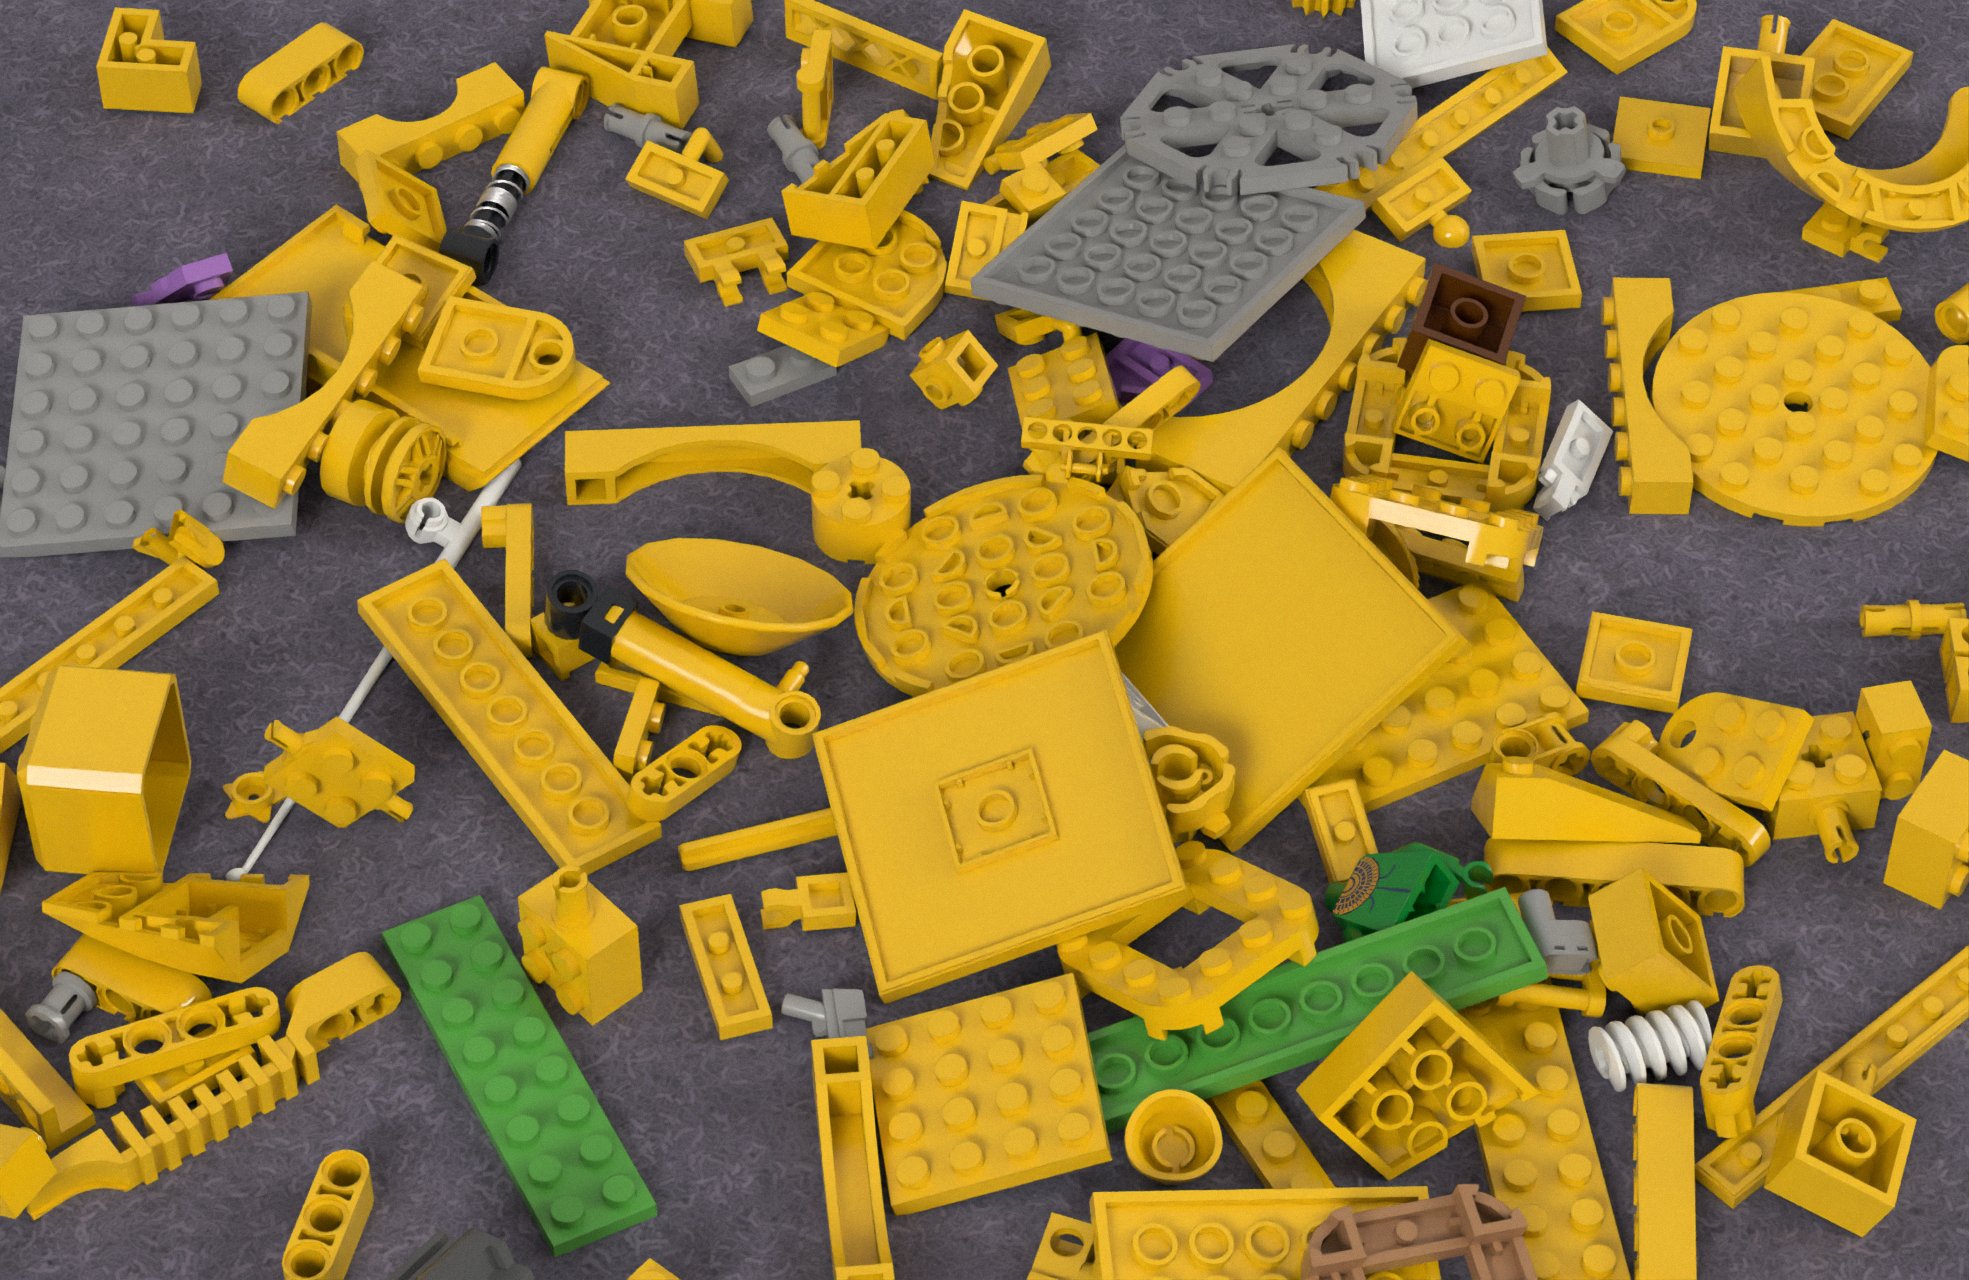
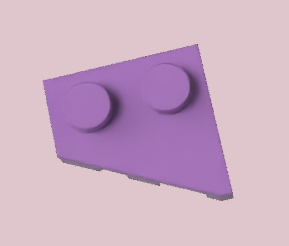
M224 253L178 267L166 277L152 283L150 291L131 296L132 305L143 306L179 303L189 299L191 301L211 299L218 291L225 288L233 269L228 255Z
M1124 338L1106 355L1119 402H1131L1167 372L1180 365L1184 366L1200 382L1201 386L1196 396L1179 412H1182L1213 383L1212 371L1189 355L1167 349H1159L1153 345Z

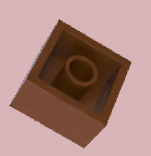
M1435 263L1419 301L1397 367L1414 373L1428 339L1504 365L1526 296Z

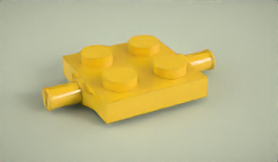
M336 716L319 729L305 732L304 734H298L279 720H274V724L271 722L267 727L264 735L265 739L284 749V752L264 766V783L338 828H346L374 809L382 810L401 823L404 822V819L407 820L413 811V804L402 799L396 793L414 782L415 765Z

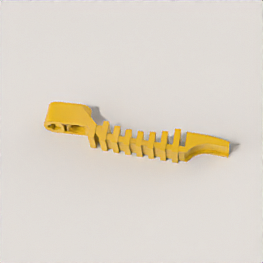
M357 952L304 979L294 986L285 999V1008L291 1016L286 1036L274 1042L269 1034L256 1040L261 1053L262 1067L258 1065L250 1053L237 1058L243 1080L237 1082L230 1071L226 1069L216 1075L221 1091L217 1096L212 1094L205 1083L192 1089L198 1106L192 1111L180 1095L168 1100L167 1103L173 1122L168 1125L152 1104L140 1110L146 1129L147 1138L143 1139L123 1111L111 1117L117 1136V1147L122 1153L118 1152L101 1128L77 1141L51 1159L58 1172L26 1207L27 1212L33 1220H36L67 1199L85 1191L109 1188L128 1192L142 1182L147 1186L158 1180L159 1172L166 1168L172 1171L181 1166V1159L191 1153L195 1157L206 1151L205 1144L214 1139L218 1143L229 1137L228 1131L237 1125L240 1129L252 1123V1116L260 1111L263 1114L276 1108L275 1102L283 1097L289 1100L299 1094L297 1084L300 1075L308 1085L319 1080L320 1074L316 1053L329 1047L328 1042L336 1037L342 1040L392 1013L401 1001L399 988L374 957L367 952Z

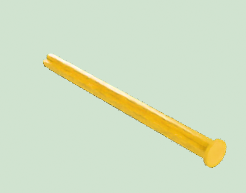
M826 808L682 843L678 846V854L682 868L686 871H693L837 836L838 834L831 808Z

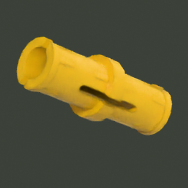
M1907 600L1905 604L1895 605L1864 604L1861 605L1859 613L1860 627L1864 628L1861 631L1862 637L1896 635L1908 636L1909 640H1919L1921 635L1944 634L1949 617L1967 619L1966 609H1964L1965 605L1963 602L1920 604L1919 600Z

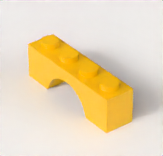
M496 62L457 78V96L448 109L435 117L422 121L401 122L375 114L336 131L340 164L358 183L360 181L355 160L366 149L411 175L423 169L434 168L441 161L464 151H472L480 144L502 134L512 133L525 110L524 91Z

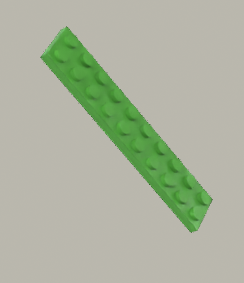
M1506 887L1317 952L1315 958L1305 967L1294 961L1275 967L1219 1007L1224 1025L1207 1035L1204 1033L1201 1024L1187 1029L1168 1030V1037L1165 1041L1148 1036L1144 1019L1140 1016L1089 1032L1088 1038L1107 1134L1126 1128L1129 1118L1137 1106L1148 1096L1158 1091L1167 1089L1183 1090L1205 1100L1329 1056L1411 970L1451 1007L1458 1011L1548 979L1547 965Z

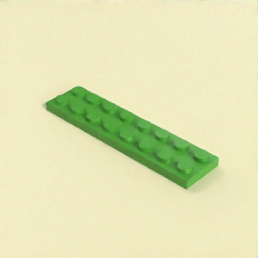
M481 895L381 932L383 945L553 1256L557 1257L657 1216V1204Z

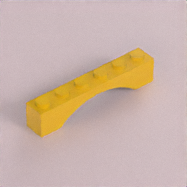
M372 260L348 293L343 317L347 338V354L336 373L321 389L302 402L275 414L252 419L227 453L222 482L273 509L278 506L286 494L293 496L305 478V468L312 460L317 463L322 458L325 444L329 438L328 435L337 418L359 395L365 398L370 393L378 376V368L382 363L387 366L392 363L401 345L400 338L405 332L412 334L418 327L424 314V308L419 306L424 286Z
M1613 277L1610 297H1602L1601 324L1610 325V330L1605 331L1604 354L1606 359H1614V363H1609L1608 391L1617 392V397H1613L1611 403L1612 426L1621 427V432H1616L1614 445L1615 460L1624 461V466H1620L1618 472L1619 496H1628L1629 514H1689L1694 483L1690 447L1676 437L1657 416L1647 397L1643 381L1645 371L1655 356L1670 340L1674 313L1670 278Z
M860 420L565 431L567 505L618 503L636 491L660 481L688 474L707 472H741L770 477L796 486L811 494V479L816 472L836 459L851 456L853 451L861 448Z
M865 1035L811 1040L813 1088L834 1280H895L883 1205L867 1037Z

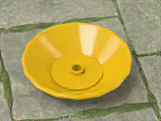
M673 538L645 543L626 557V577L688 640L701 647L720 653L738 656L771 654L834 628L853 614L851 592L833 575L802 559L761 546L721 539Z

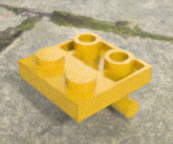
M1428 339L1408 387L1400 386L1396 393L1394 404L1399 407L1391 424L1392 432L1483 464L1521 379L1518 370Z

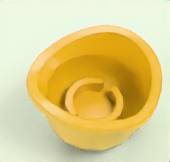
M1177 1089L1158 1091L1143 1100L1129 1118L1124 1136L1126 1155L1132 1166L1148 1178L1163 1185L1173 1186L1192 1182L1208 1173L1217 1163L1223 1144L1220 1125L1211 1107L1195 1094Z

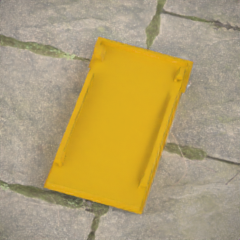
M336 204L209 300L308 292L312 301L306 392L312 395L321 389L336 373L347 354V338L343 325L345 311L342 306L348 298L351 287L369 263L377 259L385 246L367 235L370 232L369 224ZM472 285L462 297L506 306ZM401 340L399 351L392 363L388 366L382 363L378 368V376L370 393L365 398L359 395L355 401L359 399L369 400L395 410L400 418L403 416L419 419L422 423H429L440 427L446 436L447 444L445 469L442 476L471 492L486 486L609 386L610 382L604 379L601 374L576 360L571 376L559 389L544 397L531 400H515L420 382L417 370L426 349H420ZM548 354L541 357L537 362L542 365H552L558 362L561 357L556 354Z

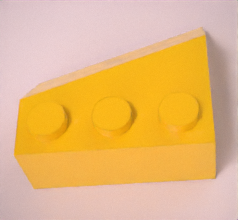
M1412 970L1296 1089L1315 1116L1388 1181L1447 1148L1448 1139L1470 1126L1476 1124L1478 1128H1481L1495 1120L1497 1117L1494 1112L1519 1098L1524 1103L1540 1093L1475 1027Z

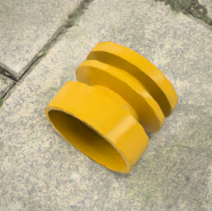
M359 399L353 402L337 418L328 435L329 438L322 453L320 465L322 489L330 497L354 506L364 507L367 505L372 513L384 515L392 521L405 524L411 505L426 497L433 498L439 487L447 455L445 434L440 427L429 423H422L419 419L403 416L400 418L395 410L369 400Z

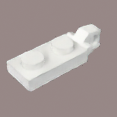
M1579 399L1566 407L1540 468L1541 473L1538 476V480L1544 487L1538 492L1533 509L1546 521L1550 520V517L1560 511L1564 512L1567 507L1574 506L1578 499L1587 495L1613 433V430Z

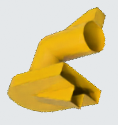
M182 509L174 512L168 537L152 527L143 536L134 539L132 546L136 551L159 558L168 565L184 556L194 564L197 563L204 568H213L222 563L225 556V549L221 539L208 531L209 528Z

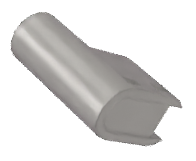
M1532 889L1523 893L1518 898L1522 920L1547 965V974L1584 975L1591 973L1589 963L1599 958L1589 923L1580 920H1556L1550 895L1545 890Z

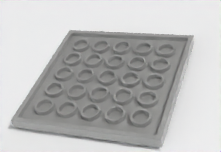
M1124 144L970 279L972 295L994 301L997 304L1031 311L1037 315H1045L1074 323L1076 326L1088 327L1113 334L1116 337L1128 338L1153 345L1159 349H1167L1189 355L1198 360L1214 362L1366 218L1365 202L1308 187L1240 196V186L1237 193L1228 195L1227 185H1216L1210 192H1205L1203 182L1196 190L1128 155Z
M298 292L24 315L0 512V557H39L133 549L134 539L143 536L152 527L168 537L174 512L180 509L209 528L208 531L218 536L222 542L296 536L299 489L293 496L286 494L278 506L273 509L223 483L222 480L227 453L252 419L275 414L302 402L306 398L312 301L309 293Z

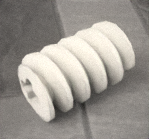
M1696 1000L1688 1002L1685 1008L1682 1005H1672L1666 1009L1665 1013L1659 1010L1650 1011L1645 1016V1019L1642 1016L1634 1015L1629 1017L1625 1024L1620 1021H1612L1605 1026V1029L1593 1026L1588 1034L1589 1049L1598 1072L1605 1079L1610 1080L1617 1092H1622L1626 1089V1074L1628 1073L1635 1085L1636 1083H1646L1647 1068H1650L1656 1080H1665L1667 1077L1666 1063H1670L1677 1075H1685L1688 1057H1690L1696 1069L1703 1070L1707 1052L1712 1041L1708 1016L1704 1007Z

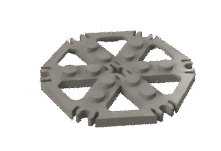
M1296 44L1193 56L1192 60H1182V70H1174L1167 66L1164 68V74L1158 71L1123 113L1120 117L1121 138L1125 140V150L1128 151V155L1196 190L1203 182L1205 192H1210L1216 185H1227V194L1233 195L1238 192L1240 186L1241 196L1349 182L1348 178H1359V167L1376 171L1378 170V163L1384 166L1417 120L1418 113L1416 96H1412V87L1408 85L1407 81L1340 49H1337V52L1332 56L1330 47H1325L1320 53L1310 54L1308 45L1303 44L1299 46L1296 52ZM1264 66H1278L1261 89L1222 71L1230 70L1237 72L1259 69ZM1340 73L1354 75L1358 81L1364 83L1350 85L1345 90L1328 92L1320 90L1328 78ZM1162 95L1179 97L1199 107L1188 109L1176 106L1164 110V112L1151 110ZM1382 123L1377 132L1370 136H1355L1342 130L1344 127ZM1218 143L1215 149L1204 157H1191L1176 150V148ZM1277 147L1306 161L1263 166Z

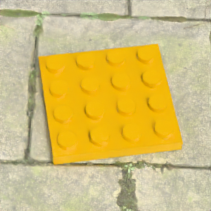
M1073 972L866 1028L868 1043L872 1044L873 1059H870L869 1063L890 1203L896 1216L914 1214L1112 1161L1079 987Z

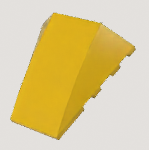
M91 872L42 902V912L96 940L140 958L192 974L242 984L289 951L310 883L309 875L290 874L288 882L285 884H265L264 874H242L240 882L213 880L210 873H189L175 883H163V873Z

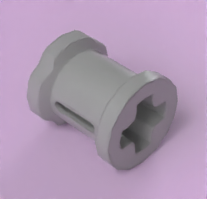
M65 971L59 972L52 980L53 989L40 1004L32 1005L25 1013L27 1023L35 1033L58 1044H63L70 1036L69 1027L82 1011H90L97 1003V997L92 988L80 977Z

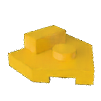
M1189 467L1170 468L1168 472H1146L1144 468L1125 469L1119 477L1125 501L1139 518L1150 549L1157 555L1166 550L1225 496L1224 493Z

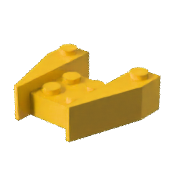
M589 0V8L570 35L546 31L544 34L549 67L586 75L590 83L589 97L608 107L618 103L643 115L653 113L660 116L663 123L683 130L700 104L694 61L672 56L685 37L736 48L753 22L751 0Z

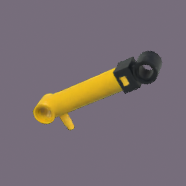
M565 570L557 573L550 579L546 591L544 622L548 630L556 637L565 640L579 639L578 649L607 665H610L612 660L616 658L654 680L660 681L665 686L765 740L769 751L777 757L796 759L807 755L814 748L812 734L818 732L821 711L813 697L799 691L809 672V666L805 662L797 661L792 669L786 672L777 687H774L638 613V601L609 585L598 598V587L595 581L584 572ZM564 603H574V604H577V605H579V606H577V607H568V606H565V605H563V604H564ZM794 723L799 725L801 728L793 729L787 727L784 724Z

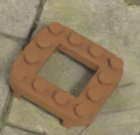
M1458 1184L1451 1195L1352 1213L1350 1205L1336 1209L1330 1213L1327 1220L1313 1233L1303 1252L1300 1266L1301 1280H1366V1274L1464 1255L1472 1280L1538 1279L1523 1238V1234L1528 1227L1523 1214L1518 1207L1512 1211L1497 1198L1479 1192L1478 1184Z

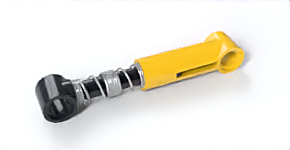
M541 67L537 71L532 85L531 99L492 166V182L488 184L476 204V209L471 213L470 221L460 230L449 229L445 233L439 253L472 267L476 275L474 282L485 285L489 283L498 264V240L501 238L499 230L505 228L517 210V202L523 199V195L529 194L534 189L571 120H579L585 110L590 92L589 78L586 75L549 67Z

